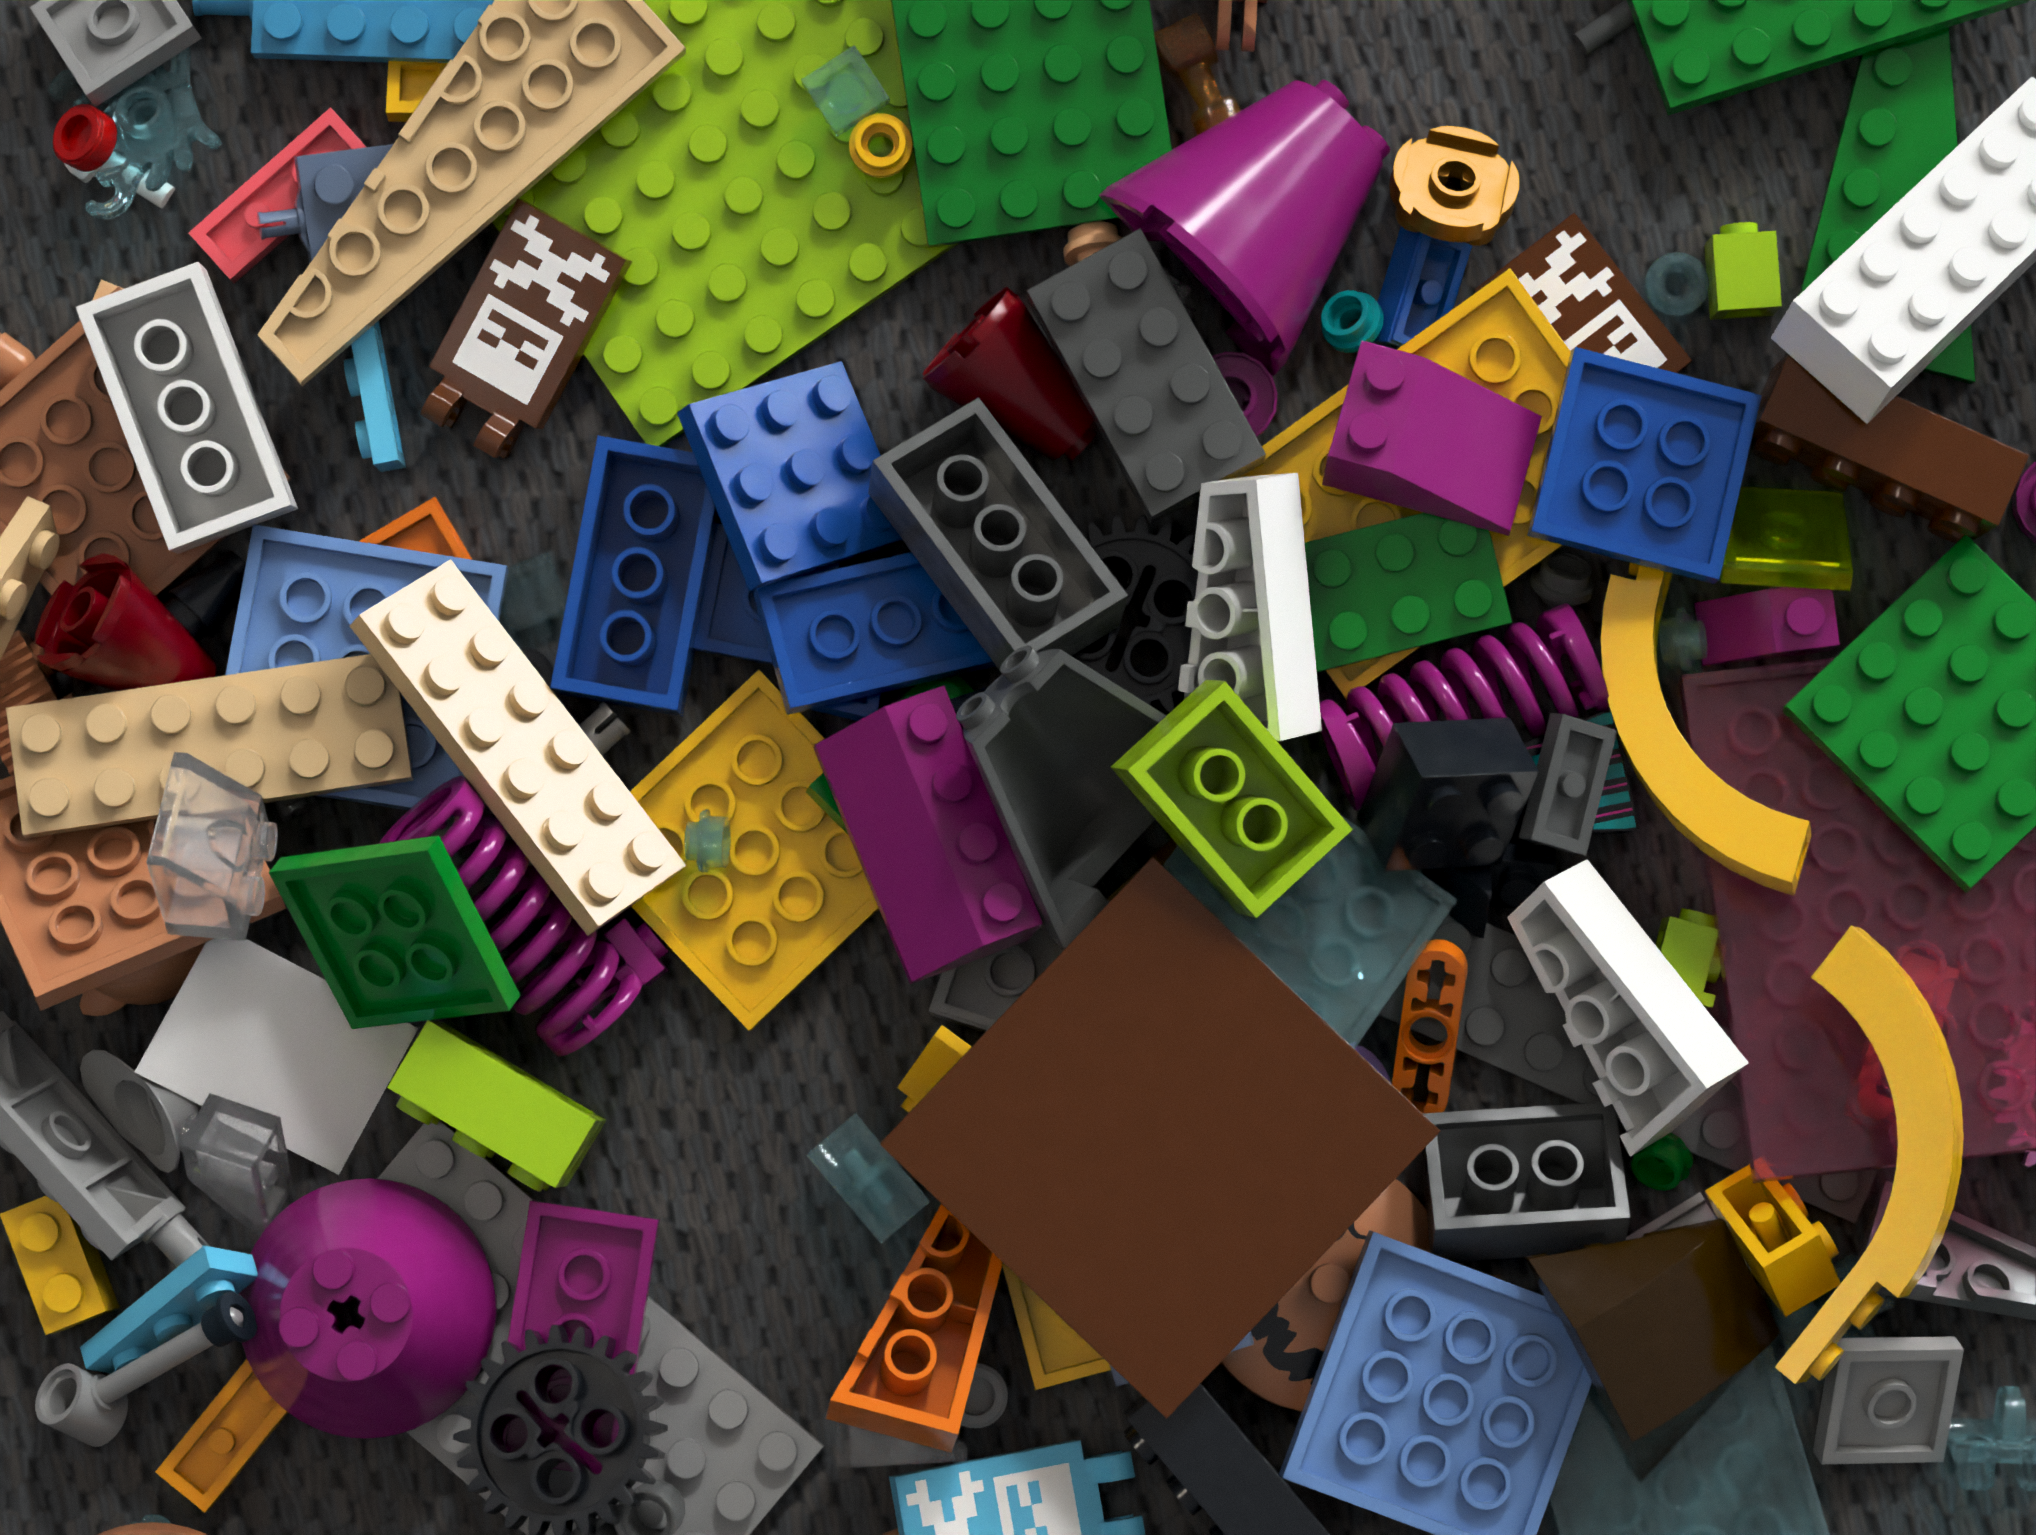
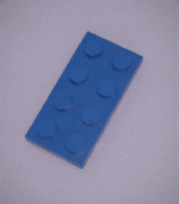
M912 552L777 582L755 589L754 598L787 715L996 667Z

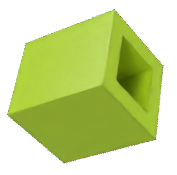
M1739 222L1720 226V234L1712 235L1704 245L1710 320L1773 316L1782 307L1776 231L1758 232V224L1754 222Z

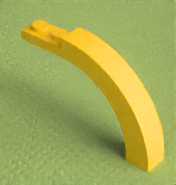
M1630 563L1629 575L1637 576L1636 580L1610 574L1603 606L1601 628L1602 672L1609 698H1607L1623 750L1638 780L1654 804L1674 827L1702 852L1745 878L1762 886L1794 896L1812 836L1810 821L1772 810L1749 799L1711 771L1690 748L1666 706L1658 676L1657 646L1659 625L1673 573Z
M1852 925L1811 978L1833 995L1858 1022L1883 1066L1892 1093L1896 1114L1898 1140L1896 1171L1891 1196L1883 1219L1871 1243L1856 1265L1775 1366L1778 1371L1794 1384L1807 1382L1811 1376L1821 1381L1830 1372L1844 1353V1350L1837 1345L1842 1336L1852 1324L1861 1330L1882 1306L1885 1299L1877 1293L1882 1286L1897 1298L1909 1296L1927 1270L1943 1239L1954 1208L1962 1168L1964 1140L1962 1102L1955 1067L1944 1035L1930 1006L1911 977L1892 955L1866 931Z

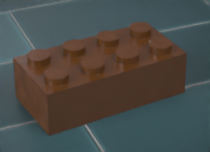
M1788 353L1772 368L1760 394L1762 397L1751 440L1755 443L1752 452L1757 456L1781 466H1787L1789 460L1793 459L1813 468L1810 478L1817 483L1840 492H1845L1848 485L1871 494L1868 503L1877 510L1899 518H1904L1907 511L1930 520L1927 527L1929 532L1953 543H1957L1964 535L1975 540L1999 525L2029 457V454L1898 396L1892 399L1866 424Z

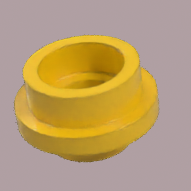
M885 113L869 115L860 120L851 132L849 139L851 158L856 167L869 176L876 178L893 176L905 168L912 155L913 143L910 131L900 119L893 115ZM877 137H886L893 143V149L885 157L874 156L869 151L871 141Z

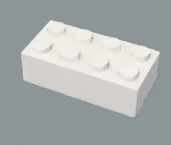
M199 262L76 307L169 551L179 554L249 528L253 524L257 525L298 509L208 272Z

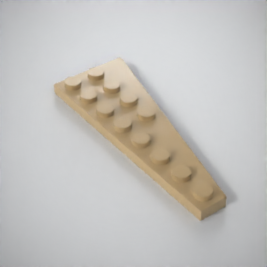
M494 0L492 5L489 4L478 20V25L453 60L450 59L398 133V139L377 169L374 168L364 182L363 189L341 219L339 218L330 230L327 240L304 273L297 277L257 334L259 339L303 387L515 203L517 199L523 196L686 54V47L643 0Z

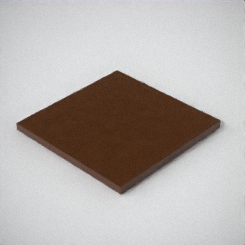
M1152 857L880 1142V1145L1167 1419L1441 1131Z

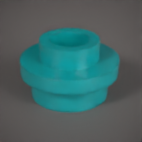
M1354 290L1339 292L1328 300L1322 310V333L1326 341L1335 350L1344 353L1357 352L1361 340L1372 343L1378 337L1384 322L1383 310L1378 302L1367 293ZM1359 319L1352 327L1347 328L1352 320Z

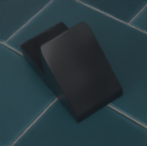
M1509 843L1500 865L1421 870L1419 891L1425 896L1438 901L1446 913L1475 936L1484 938L1489 906L1517 908L1544 881L1553 877L1555 849L1545 846Z

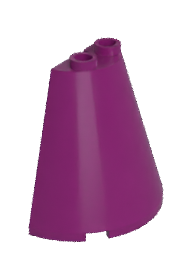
M1324 79L1315 87L1298 80L1290 82L1109 185L1099 195L1132 232L1141 228L1147 241H1163L1236 320L1225 333L1245 354L1260 361L1272 376L1276 375L1286 364L1383 168L1382 160L1390 153V147L1384 138L1369 126L1363 125L1361 127L1346 111L1349 107V101L1335 85Z

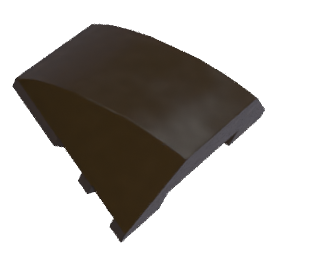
M1722 1219L1644 1233L1641 1238L1605 1245L1601 1242L1583 1245L1584 1249L1553 1255L1542 1253L1525 1257L1552 1312L1561 1319L1612 1420V1423L1609 1425L1637 1480L1640 1482L1644 1480L1780 1333L1726 1222Z

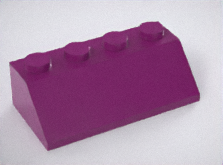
M944 685L884 706L814 745V751L909 984L1026 942L1043 924L964 738L963 729L956 719L955 710Z

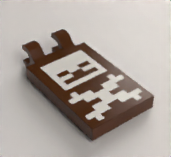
M517 199L429 365L430 368L444 375V378L428 396L420 415L440 427L447 425L453 428L467 400L492 414L481 428L473 446L494 458L501 456L507 459L525 423L536 429L544 428L632 261L529 202Z
M1575 213L1571 214L1480 284L1473 292L1475 294L1511 268L1570 351L1578 347L1678 374L1692 362V359Z

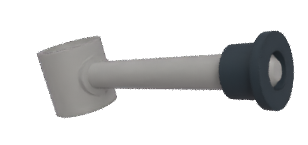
M226 1292L217 1299L215 1307L203 1313L199 1324L108 1376L103 1374L94 1375L70 1363L59 1365L46 1376L38 1390L35 1401L37 1418L40 1422L89 1446H103L117 1435L124 1424L128 1411V1393L213 1345L224 1347L233 1341L246 1342L252 1339L257 1332L255 1314L249 1303L241 1295L235 1292Z

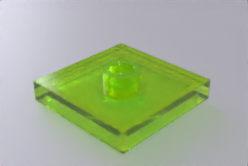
M1758 487L1740 488L1721 570V583L1850 591L1853 567L1842 493Z

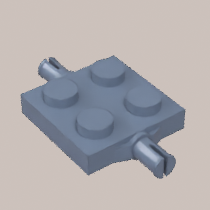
M393 144L294 156L298 182L295 208L263 213L257 212L258 224L284 222L283 225L259 228L261 240L270 237L299 234V238L308 252L310 264L327 240L330 230L337 220L344 216L363 189L364 182L374 168L377 169Z

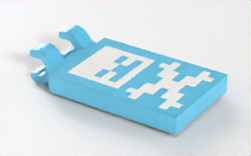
M1070 1440L889 1476L899 1535H1145L1142 1515L1133 1517V1514L1104 1519L1098 1483L1114 1482L1135 1477L1131 1451L1122 1452L1121 1450L1084 1457L1081 1440Z

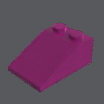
M1361 340L1329 450L1322 485L1509 536L1542 416L1425 357Z

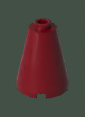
M1005 286L973 314L976 318L959 335L955 333L944 344L924 369L922 379L931 389L962 407L979 397L1005 433L1052 461L1059 458L1062 454L1072 460L1095 437L1097 432L1090 427L1093 419L1056 352L1017 294Z
M106 553L90 557L79 565L87 573L74 586L63 580L43 610L35 633V644L44 649V655L37 656L40 663L53 671L113 691L216 677V663L214 659L124 561Z

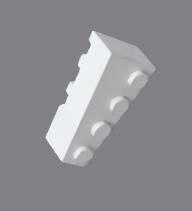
M1298 473L1243 476L1201 483L1192 567L1198 570L1195 599L1188 601L1185 626L1191 627L1192 631L1188 663L1180 667L1178 691L1185 692V699L1206 679L1226 681L1276 741L1322 731Z
M1588 859L1544 881L1507 917L1545 992L1555 993L1561 1003L1567 1022L1562 1026L1573 1047L1582 1044L1595 1069L1599 1080L1592 1084L1604 1107L1613 1104L1626 1130L1625 1133L1620 1135V1138L1630 1157L1675 1130L1749 1064Z

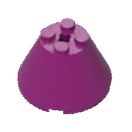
M373 1178L347 1180L318 1188L302 1196L277 1215L259 1237L250 1253L253 1255L258 1277L239 1293L251 1306L257 1324L255 1336L246 1342H242L247 1360L268 1394L288 1413L316 1429L334 1435L365 1439L387 1437L413 1430L435 1419L456 1403L468 1390L465 1386L466 1382L476 1379L482 1369V1359H487L497 1321V1293L495 1294L493 1278L486 1258L487 1255L473 1230L462 1217L446 1203L420 1188L402 1182ZM355 1297L361 1301L358 1313L366 1318L363 1325L357 1324L350 1315V1301Z

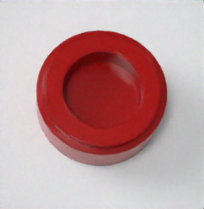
M80 104L72 107L63 114L55 127L53 134L55 155L63 163L82 172L98 169L109 159L114 151L117 141L116 124L111 116L92 105Z

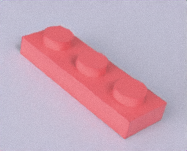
M330 107L188 234L235 284L289 236L270 237L261 240L259 228L283 225L284 222L258 224L257 212L263 213L295 208L298 182L294 156L364 148L366 146Z

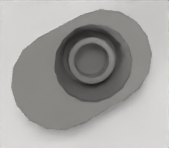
M92 1050L83 1056L80 1066L82 1083L86 1092L123 1138L142 1151L159 1170L167 1173L172 1172L178 1167L179 1150L196 1139L201 1131L214 1121L215 1113L135 1073L136 1069H132L107 1051Z

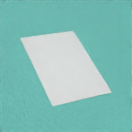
M231 931L205 943L134 1072L339 1175L418 1028L410 1023L352 1029L325 979Z

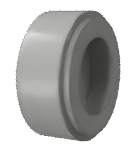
M983 1363L976 1364L961 1421L962 1426L983 1428L994 1423L1003 1414L1008 1399L1007 1386L1003 1377L993 1367Z

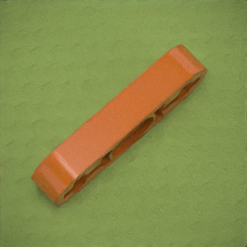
M1442 939L1426 941L1418 946L1412 954L1406 978L1392 1085L1421 1113L1444 1112L1451 1090L1468 973V962L1463 951L1454 943ZM1432 960L1445 962V972L1449 974L1443 980L1440 1000L1427 999L1431 975L1426 970L1430 969ZM1432 1017L1439 1020L1445 1026L1448 1036L1438 1045H1424L1418 1042L1412 1035L1411 1025L1420 1018ZM1419 1063L1431 1064L1427 1084L1428 1090L1431 1092L1427 1095L1426 1102L1414 1101V1091L1410 1089L1415 1084Z

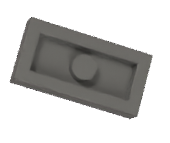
M1550 713L1537 764L1539 772L1529 795L1519 834L1520 839L1567 853L1586 856L1617 730L1566 714Z

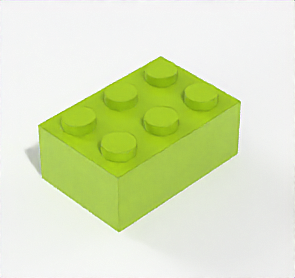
M1206 679L1111 766V769L1237 913L1249 917L1258 918L1353 830L1226 681Z
M427 1020L387 1088L401 1096L395 1105L397 1108L426 1125H430V1123L438 1125L440 1120L457 1129L451 1138L455 1143L483 1159L486 1156L492 1158L495 1153L512 1162L507 1171L509 1175L538 1192H541L542 1189L547 1191L550 1186L554 1188L568 1186L606 1122V1119L444 1022Z

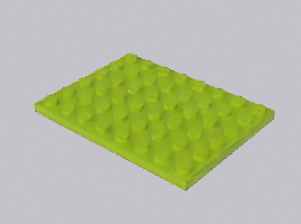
M644 0L649 8L686 47V54L519 198L632 261L583 354L645 444L665 446L684 433L677 412L685 406L751 387L958 245L952 244L928 248L913 150L905 168L899 173L886 178H876L863 173L856 167L850 155L849 139L851 132L860 120L876 113L893 115L900 119L910 131L891 0ZM877 137L869 145V151L877 157H885L893 149V143L886 137ZM515 203L492 222L499 233Z

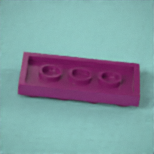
M530 1200L508 1341L514 1343L523 1351L526 1349V1330L538 1331L545 1343H548L551 1326L560 1325L565 1327L570 1343L575 1331L580 1326L591 1330L592 1348L604 1335L616 1340L612 1359L626 1350L635 1353L637 1359L629 1374L636 1373L660 1219ZM564 1368L552 1374L548 1381L547 1392L554 1404L562 1402L568 1397L572 1389V1378L567 1369ZM526 1391L520 1393L519 1401L556 1432L557 1436L553 1441L554 1443L573 1448L581 1455L580 1457L586 1461L595 1474H599L602 1471V1464L592 1454L582 1449L566 1435L564 1429L568 1423L548 1417L540 1410ZM613 1413L603 1414L594 1424L593 1437L600 1448L608 1447L618 1436L619 1425ZM521 1417L513 1419L504 1429V1445L511 1453L522 1448L527 1440V1425ZM566 1461L559 1463L553 1468L573 1472L572 1467Z

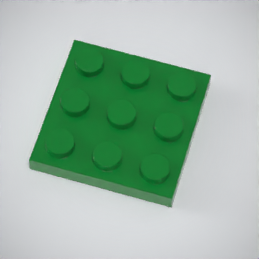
M439 835L280 857L268 872L352 1029L510 1011L520 997V993Z

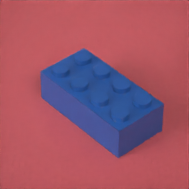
M597 435L550 686L557 694L598 702L604 701L609 704L683 717L695 654L693 647L716 525L717 523L719 524L720 519L693 452Z

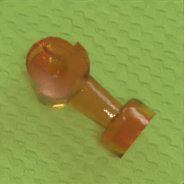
M1197 13L1154 32L1160 63L1167 72L1182 79L1199 108L1190 118L1197 135L1241 111L1237 100L1233 96L1221 97L1210 67L1219 63L1218 55L1210 34Z

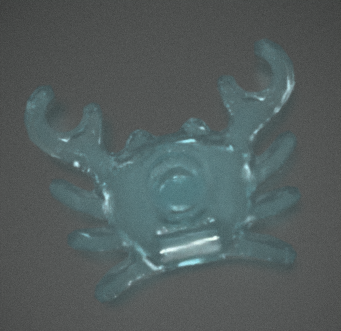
M190 46L171 59V71L167 72L162 64L96 107L109 104L104 113L112 117L117 127V141L114 152L117 156L127 158V160L119 166L103 169L96 173L95 178L103 187H115V194L109 201L104 203L94 200L85 204L86 211L90 216L99 220L113 219L125 213L133 202L141 180L148 172L145 185L148 191L153 192L160 190L169 180L174 162H176V166L182 173L189 172L194 158L191 145L198 140L203 146L210 149H218L222 145L218 135L210 130L201 119L190 83ZM66 69L52 80L48 90L51 96L58 100L64 99L67 91L72 87L80 85L71 71ZM84 91L73 102V107L80 104H89L94 107Z

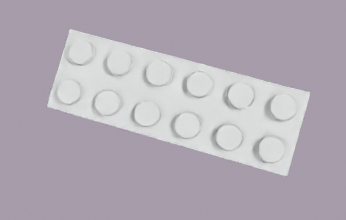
M2034 77L2029 78L1797 296L1771 336L1774 342L1866 424L2036 262V79Z

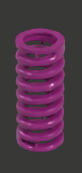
M1564 603L1542 612L1537 620L1536 633L1522 622L1509 625L1504 634V645L1491 635L1477 638L1474 642L1472 658L1460 648L1449 649L1442 656L1441 672L1429 661L1417 662L1413 664L1410 670V686L1397 674L1391 673L1382 676L1378 685V699L1366 687H1355L1347 695V715L1333 700L1320 701L1322 731L1319 732L1339 782L1355 811L1361 809L1379 762L1370 725L1384 747L1393 723H1404L1401 711L1408 722L1438 721L1433 698L1446 720L1472 719L1464 684L1470 691L1485 719L1507 718L1495 670L1500 675L1516 703L1529 734L1535 738L1545 735L1547 725L1534 692L1526 656L1543 681L1557 713L1579 718V713L1569 691L1560 660L1564 653L1577 679L1570 683L1573 696L1579 695L1586 710L1592 707L1600 712L1608 710L1610 708L1607 699L1609 695L1600 665L1588 636L1572 607L1568 603Z
M462 775L454 777L434 789L408 810L389 829L379 844L430 837L438 828L443 830L447 827V820L452 815L455 822L440 837L450 858L462 847L481 839L472 855L458 865L456 870L468 891L485 872L504 864L496 879L471 898L482 921L485 922L508 897L527 889L515 908L511 909L487 928L499 954L532 921L550 914L541 930L511 951L503 959V962L516 984L529 974L556 945L572 939L568 949L562 956L544 967L519 990L520 997L513 1005L517 1013L523 1015L530 1014L553 998L575 975V982L578 986L558 1000L540 1018L535 1028L536 1034L558 1057L568 1055L591 1042L614 1023L637 997L643 982L627 962L621 967H617L619 963L618 950L613 944L604 940L596 941V931L589 936L586 935L556 894L551 891V888L533 865H528L529 859L514 840H506L508 833L494 814L482 815L485 808L484 801L466 777ZM595 964L587 979L581 972L576 974L578 970ZM616 993L613 1000L597 1017L593 1019L588 1014L600 1002ZM582 1020L585 1026L580 1028L576 1032L571 1033L573 1029L576 1027V1025Z

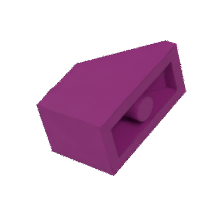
M1832 581L1764 589L1694 603L1702 666L1828 652L1840 645Z

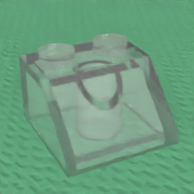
M174 752L146 861L167 933L170 935L246 941L251 916H260L263 909L265 883L261 873L264 861H273L278 840L277 825L275 822H268L262 795L192 755L182 752Z

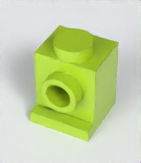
M1681 908L1679 918L1672 916L1662 918L1655 945L1706 1009L1713 1008L1716 995L1704 992L1706 981L1716 983L1724 960L1725 947L1716 944L1720 929H1716L1719 918L1706 913Z

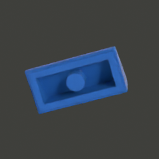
M1401 226L1378 299V304L1383 310L1384 322L1378 337L1372 343L1397 350L1450 312L1455 305L1472 245L1466 242L1442 241L1421 232L1408 231Z

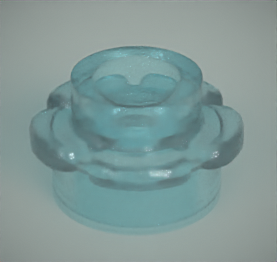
M704 809L700 813V820L698 822H688L685 830L686 859L696 860L697 868L700 872H708L710 867L726 868L731 845L729 818L727 816H711L710 810Z

